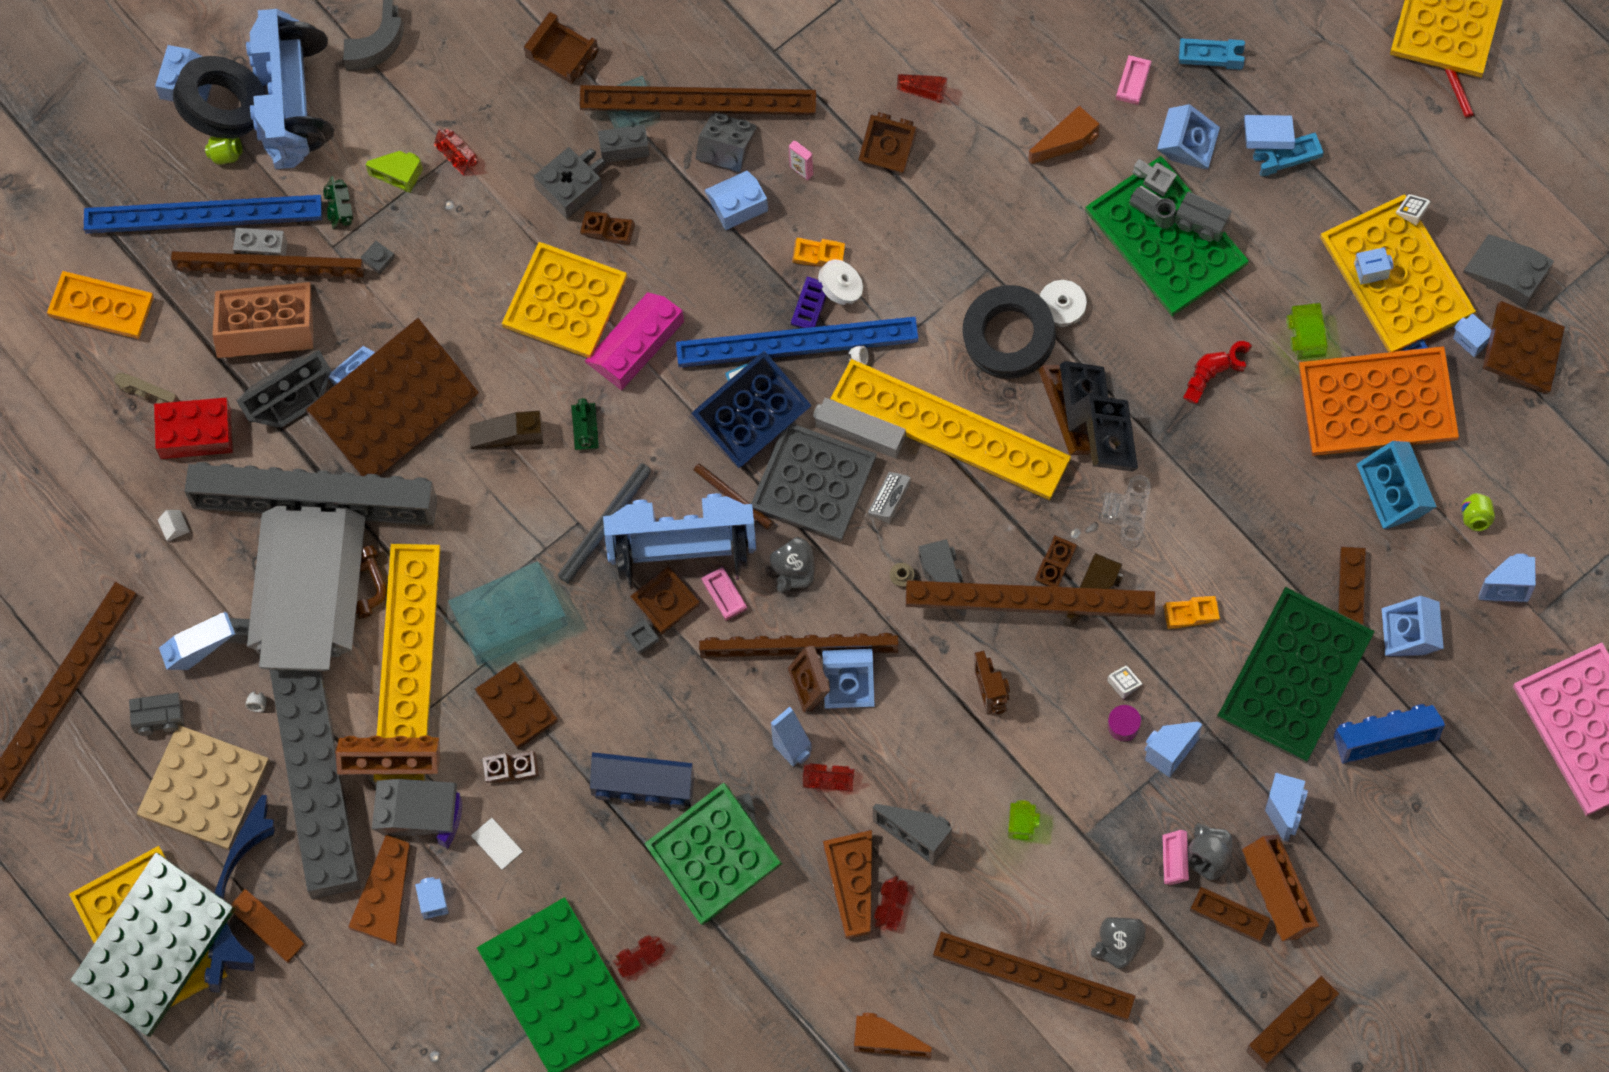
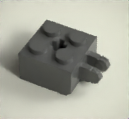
M568 147L533 176L535 188L566 219L570 218L602 189L601 179L597 173L604 168L606 161L600 158L588 166L587 163L596 155V151L592 148L579 157Z

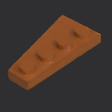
M872 830L823 841V846L845 939L870 934Z
M388 835L385 836L348 926L349 930L395 946L397 945L398 925L400 924L404 882L410 852V844L408 842Z

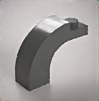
M383 0L382 22L375 33L360 39H344L343 61L346 71L375 67L386 61L398 48L402 40L404 27L402 19L399 17V7L394 5L393 0Z

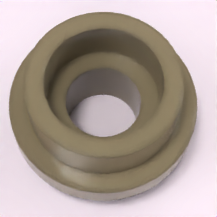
M906 563L895 564L890 570V580L895 586L906 587L907 580L913 581L914 570ZM900 571L906 572L905 577H899L897 574Z

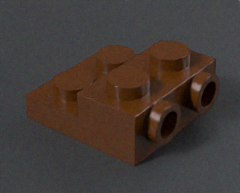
M878 112L877 116L870 115L858 161L905 173L918 128L913 126V121L903 118L900 119V122L891 120V115Z
M984 650L975 652L974 671L986 714H1003L1007 712L1006 704L1010 700L1007 678H1002L1001 671L994 672L991 657L986 658Z

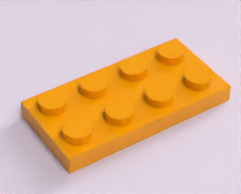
M62 271L47 315L51 318L139 339L154 295L150 292Z

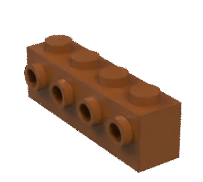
M428 735L420 736L419 738H407L406 736H396L394 738H382L381 736L357 738L355 736H346L339 738L336 748L337 774H438L441 760L439 737Z
M1279 834L1262 836L1243 848L1242 851L1245 855L1246 863L1253 873L1256 886L1264 898L1266 908L1272 916L1276 931L1282 941L1297 940L1319 927Z

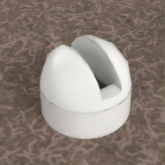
M856 346L849 351L848 354H851V359L865 365L868 363L869 355L865 346Z
M256 692L250 693L245 707L253 712H263L266 707L265 695L261 692L259 695Z

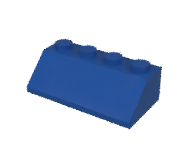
M1420 704L1406 712L1395 710L1389 712L1385 717L1377 718V716H1370L1363 719L1361 723H1343L1338 726L1339 728H1336L1334 739L1341 762L1344 764L1438 741L1445 724L1433 705L1425 706V704Z

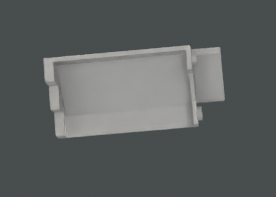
M276 506L262 513L247 647L256 650L260 654L259 668L269 670L327 671L330 667V657H339L341 654L352 650L365 524L364 515L347 508H336V512H321V507H302L301 511H287V506Z

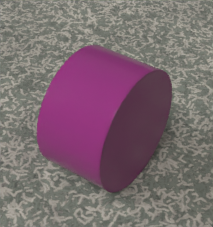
M1129 705L1115 707L1110 712L1107 727L1110 735L1118 741L1134 739L1140 730V714L1134 707Z

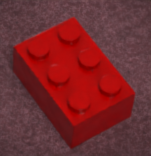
M227 397L154 404L155 449L160 459L233 453L231 407Z

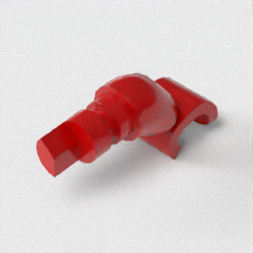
M1238 341L1231 346L1227 354L1223 351L1203 355L1194 366L1196 370L1193 375L1195 377L1190 378L1187 384L1188 389L1183 398L1190 403L1196 404L1207 386L1206 383L1211 378H1214L1217 373L1227 370L1229 367L1235 371H1244L1246 368L1245 361H1239L1235 353L1241 352L1246 354L1251 350L1252 345L1246 341Z

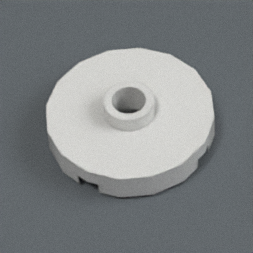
M831 260L820 269L819 283L822 282L823 292L832 301L841 305L846 303L853 304L862 295V280L857 271L849 264L841 260Z
M1053 281L1046 285L1040 293V297L1044 299L1052 312L1055 326L1066 327L1070 324H1075L1085 314L1087 304L1085 293L1080 286L1072 281ZM1064 299L1067 303L1060 304L1058 301Z

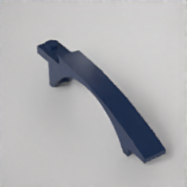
M261 795L229 851L214 892L222 899H224L229 878L238 862L254 846L274 836V820L266 819L268 810L267 795ZM226 923L208 952V958L212 959L211 968H206L205 983H208L210 992H221L224 969L255 971L254 956L236 940Z

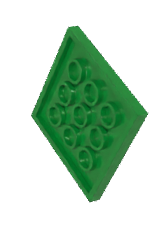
M722 783L644 843L701 925L707 923L783 864L726 783Z

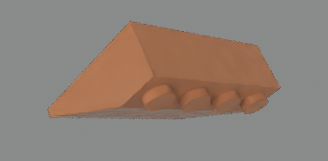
M310 282L215 291L213 340L217 358L313 349L314 331Z

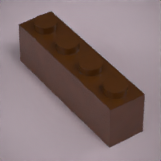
M1320 976L1248 1045L1246 1052L1265 1070L1337 1001L1340 993Z

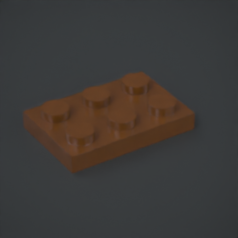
M516 661L475 688L476 694L516 749H519L558 722L555 714Z

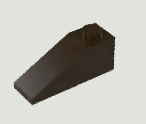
M540 410L514 412L470 424L471 449L543 444V424Z
M1095 553L1080 588L1114 589L1115 586L1120 587L1124 578V573H1121L1122 564ZM1068 614L1066 626L1071 627L1084 615Z

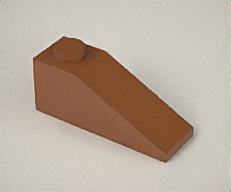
M1078 106L1029 150L1028 161L1031 164L1081 150L1087 144H1093L1099 137L1100 124L1081 106Z
M246 889L232 902L231 905L236 908L232 915L286 963L305 945Z
M863 1013L862 1016L857 1015L854 1052L931 1058L932 1047L884 1018L878 1017L875 1013Z

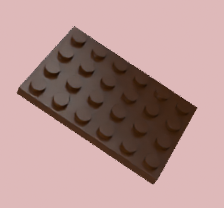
M416 318L305 410L359 476H366L367 474L380 476L479 394V392L422 321Z

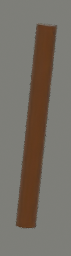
M700 463L694 467L693 471L724 496L745 505L750 504ZM753 509L754 520L768 530L772 526L773 521L761 512Z

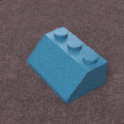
M1391 441L1356 464L1383 529L1418 519L1437 507L1410 442Z

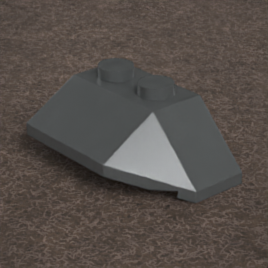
M317 349L290 361L253 384L236 402L248 421L281 428L307 412L305 409L325 393L331 368L320 350Z

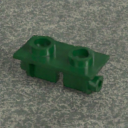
M331 176L327 184L324 185L323 196L328 202V220L332 223V229H335L338 223H342L343 226L351 225L353 214L351 204H342V202L350 200L347 184L342 179L334 182V177Z
M585 398L578 399L576 405H571L575 451L598 449L595 403H588Z

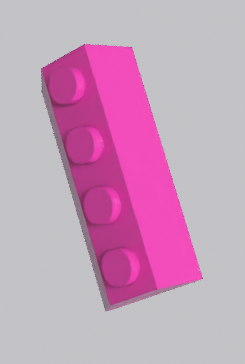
M647 292L595 349L591 358L585 360V363L622 391L684 323L683 310L666 297Z

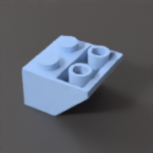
M1275 773L1265 811L1283 841L1288 842L1290 835H1296L1302 815L1297 813V811L1302 812L1308 790L1303 789L1304 780Z

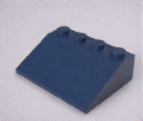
M763 351L691 412L688 417L739 469L812 405L770 356Z

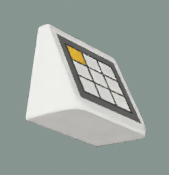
M1408 194L1396 211V214L1417 225L1428 210L1431 201Z
M1127 665L1111 673L1107 680L1122 699H1125L1142 686V682Z

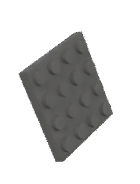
M791 423L779 436L752 500V507L766 516L842 542L877 454Z

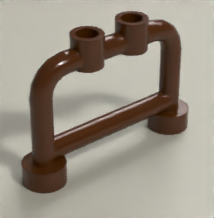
M374 545L362 548L360 573L369 569L377 593L370 599L357 601L355 615L358 614L359 619L371 616L373 614L371 608L381 604L387 592L385 582L375 560L379 554Z

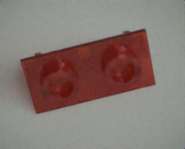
M439 128L434 145L439 152L445 155L453 167L458 169L464 176L468 166L474 167L478 164L477 155L468 146L459 148L464 142L453 130L447 128L443 131Z
M812 763L804 765L803 788L853 792L855 769H850V766L832 765V772L827 771V765Z
M899 876L887 879L882 885L881 904L877 907L874 916L877 919L875 928L886 925L887 930L896 931V927L900 926L903 910L895 907V905H905L909 887H907L908 882L898 880Z
M647 935L637 942V947L632 950L626 948L615 955L617 959L612 961L615 966H621L617 970L622 978L625 976L630 977L643 969L639 959L643 958L646 964L649 965L663 957L662 954L666 950L661 943L656 944L660 940L659 937Z

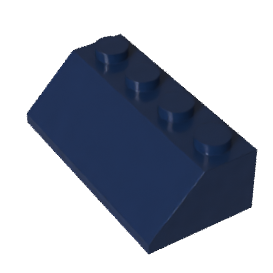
M592 752L590 791L591 795L595 796L596 799L610 800V798H618L625 803H634L635 800L645 801V804L651 806H659L660 803H664L678 809L691 806L695 781L692 763Z

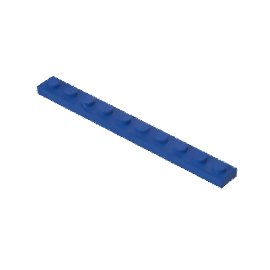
M321 195L84 208L85 234L322 220Z
M915 316L676 342L678 367L680 368L753 360L763 351L770 358L850 350L856 346L869 348L918 342V332Z

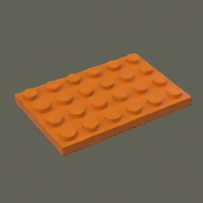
M1444 346L1299 362L1298 367L1312 456L1380 449L1391 441L1410 442L1411 445L1455 441L1459 438Z

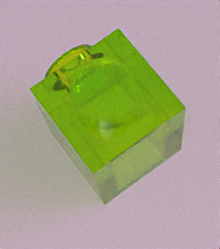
M1018 800L1016 803L1010 804L1008 839L1033 841L1034 828H1039L1040 813H1035L1036 805L1025 800Z

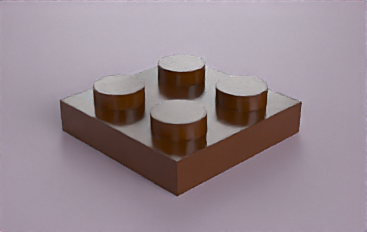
M669 566L630 596L632 602L661 635L700 605L697 598Z
M814 646L805 647L787 668L803 713L813 711L830 692L829 680L823 672L821 658L816 653Z

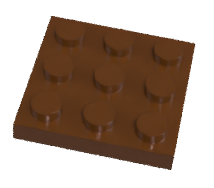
M1501 301L1497 303L1482 369L1541 393L1548 394L1551 392L1565 326Z

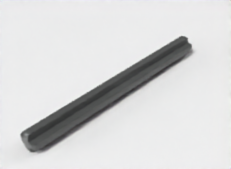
M639 464L560 570L558 576L563 582L569 583L604 537L603 516H611L626 506L650 475L651 469L647 465Z

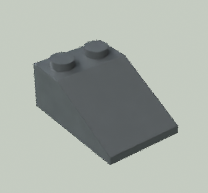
M1488 234L1463 273L1526 309L1549 275L1554 260L1533 248Z
M407 779L377 781L372 830L391 837L452 833L457 784Z
M881 804L873 806V822L933 866L951 844V824L941 816L937 818L930 813Z

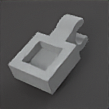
M1138 159L1132 171L1134 175L1146 178L1143 185L1162 196L1166 194L1177 176L1176 173L1157 162L1152 168L1140 159Z

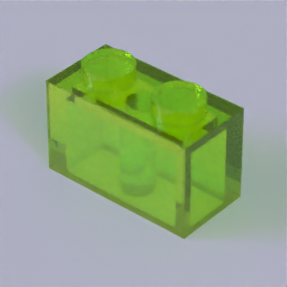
M1321 303L1292 306L1290 315L1286 316L1288 330L1292 329L1293 337H1290L1291 351L1296 352L1297 360L1326 357L1328 345Z

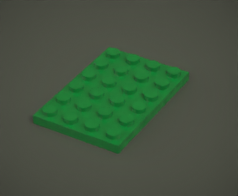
M1162 156L1148 164L1153 168L1157 162L1175 173ZM1133 174L1085 206V212L1168 313L1174 316L1248 265L1249 260L1225 231L1219 242L1214 240L1209 242L1202 239L1198 233L1192 230L1190 232L1181 230L1175 222L1169 228L1158 227L1154 219L1129 204L1134 191L1143 186L1162 199L1172 200L1176 206L1175 218L1187 192H1192L1177 175L1166 194L1162 196L1143 185L1146 178H1140ZM1163 211L1160 214L1169 215L1170 213L1167 211Z
M565 897L476 947L548 1072H564L641 1027Z

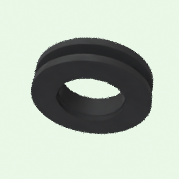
M203 56L191 60L180 71L173 90V102L183 120L199 132L217 138H237L248 134L254 129L250 105H254V96L265 95V91L255 74L244 65L224 57ZM206 84L225 87L236 95L241 107L233 110H223L211 106L198 93V87Z
M1004 285L989 289L972 302L963 320V339L969 357L979 369L994 377L1014 379L1033 373L1047 361L1055 345L1056 330L1049 306L1037 293L1025 287ZM1007 311L1024 314L1030 319L1034 327L1031 341L1026 347L1017 352L1003 353L993 349L985 339V330L987 324L994 316Z

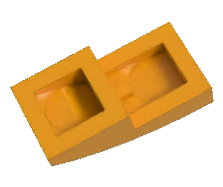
M797 237L794 243L792 263L823 267L831 260L843 261L845 243L827 239L817 242Z
M1216 596L1192 597L1189 601L1166 602L1163 605L1167 629L1202 625L1219 621L1220 619Z

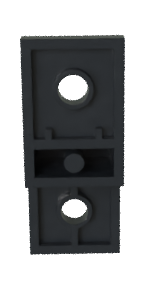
M1069 361L1061 363L1060 372L1069 432L1088 434L1093 467L1130 472L1138 469L1128 400L1109 398L1104 367ZM1082 384L1088 389V392L1083 389ZM1109 440L1115 445V449L1110 446Z

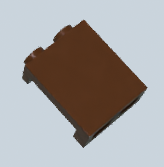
M552 12L548 13L524 45L525 57L570 84H573L576 78H581L584 74L585 66L589 61H593L599 51L596 38L592 37L588 40L559 23L558 16Z

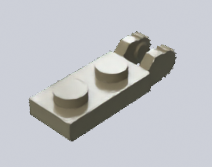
M122 372L114 376V382L120 390L127 394L135 392L137 397L148 401L149 398L157 401L156 403L180 401L176 394Z

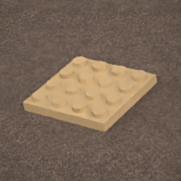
M178 725V730H175L138 809L137 816L230 851L270 760L267 757Z

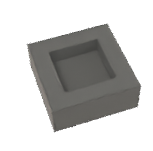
M375 241L360 258L364 264L380 275L392 262L395 255L378 241Z
M645 619L624 632L625 637L638 655L659 642V638Z

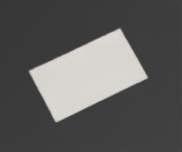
M493 818L471 835L501 869L523 852Z

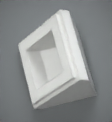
M166 510L158 519L167 542L190 532L180 510Z

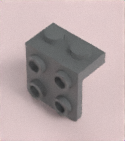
M713 113L699 135L695 159L740 172L743 168L746 147L756 132V125L746 120L728 117L722 113Z

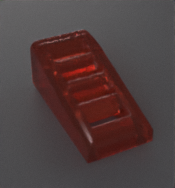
M898 74L897 89L942 103L947 90L948 78L942 76Z

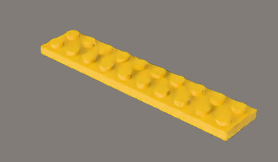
M853 359L850 360L830 398L833 401L906 429V437L1048 500H1051L1071 460V456Z
M391 544L377 723V736L382 738H394L396 736L419 738L420 736L428 735L440 545ZM374 774L373 779L374 782L392 779L425 781V774Z

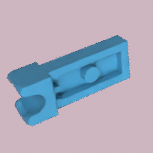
M1180 38L1179 64L1224 66L1226 69H1243L1245 58L1236 54L1244 53L1245 41Z
M1315 132L1295 138L1294 149H1255L1253 159L1254 161H1266L1261 164L1259 174L1260 176H1267L1276 173L1277 170L1321 158L1324 153Z

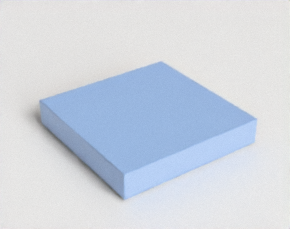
M1244 116L1246 148L1294 149L1295 138L1292 116Z

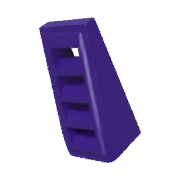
M806 278L791 320L792 326L799 328L816 327L827 295L822 290V282L819 283L818 279ZM807 297H810V298L816 299V300H818V303H817V302H814V301L807 300L806 298H807ZM803 306L815 309V311L803 309ZM804 315L812 318V320L801 319L799 316Z

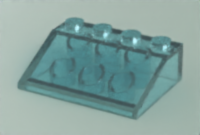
M538 561L448 601L477 666L568 626L564 611Z

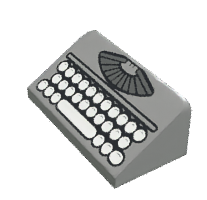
M889 472L868 514L890 524L911 484V477Z

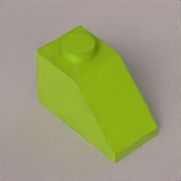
M402 151L369 160L365 165L369 176L408 193L412 191L423 171L421 160L417 155L410 152L406 154Z

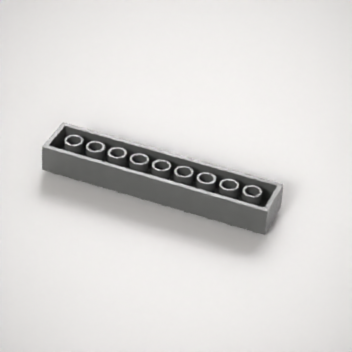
M197 462L196 464H188L185 494L192 509L262 514L276 506H287V511H301L302 507H321V512H336V508H347L364 515L365 521L434 526L437 496L432 481L421 477L409 480L401 476L381 478L375 474L356 476L353 473L344 472L338 475L328 471L310 473L303 469L283 471V469L278 467L259 469L256 466L247 465L244 468H240L231 464L211 466L206 462Z
M269 670L307 892L311 899L359 890L361 885L341 774H337L336 743L323 671Z

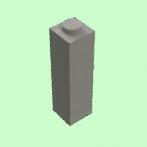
M824 398L822 405L818 404L813 414L817 428L895 459L906 439V429L828 398Z

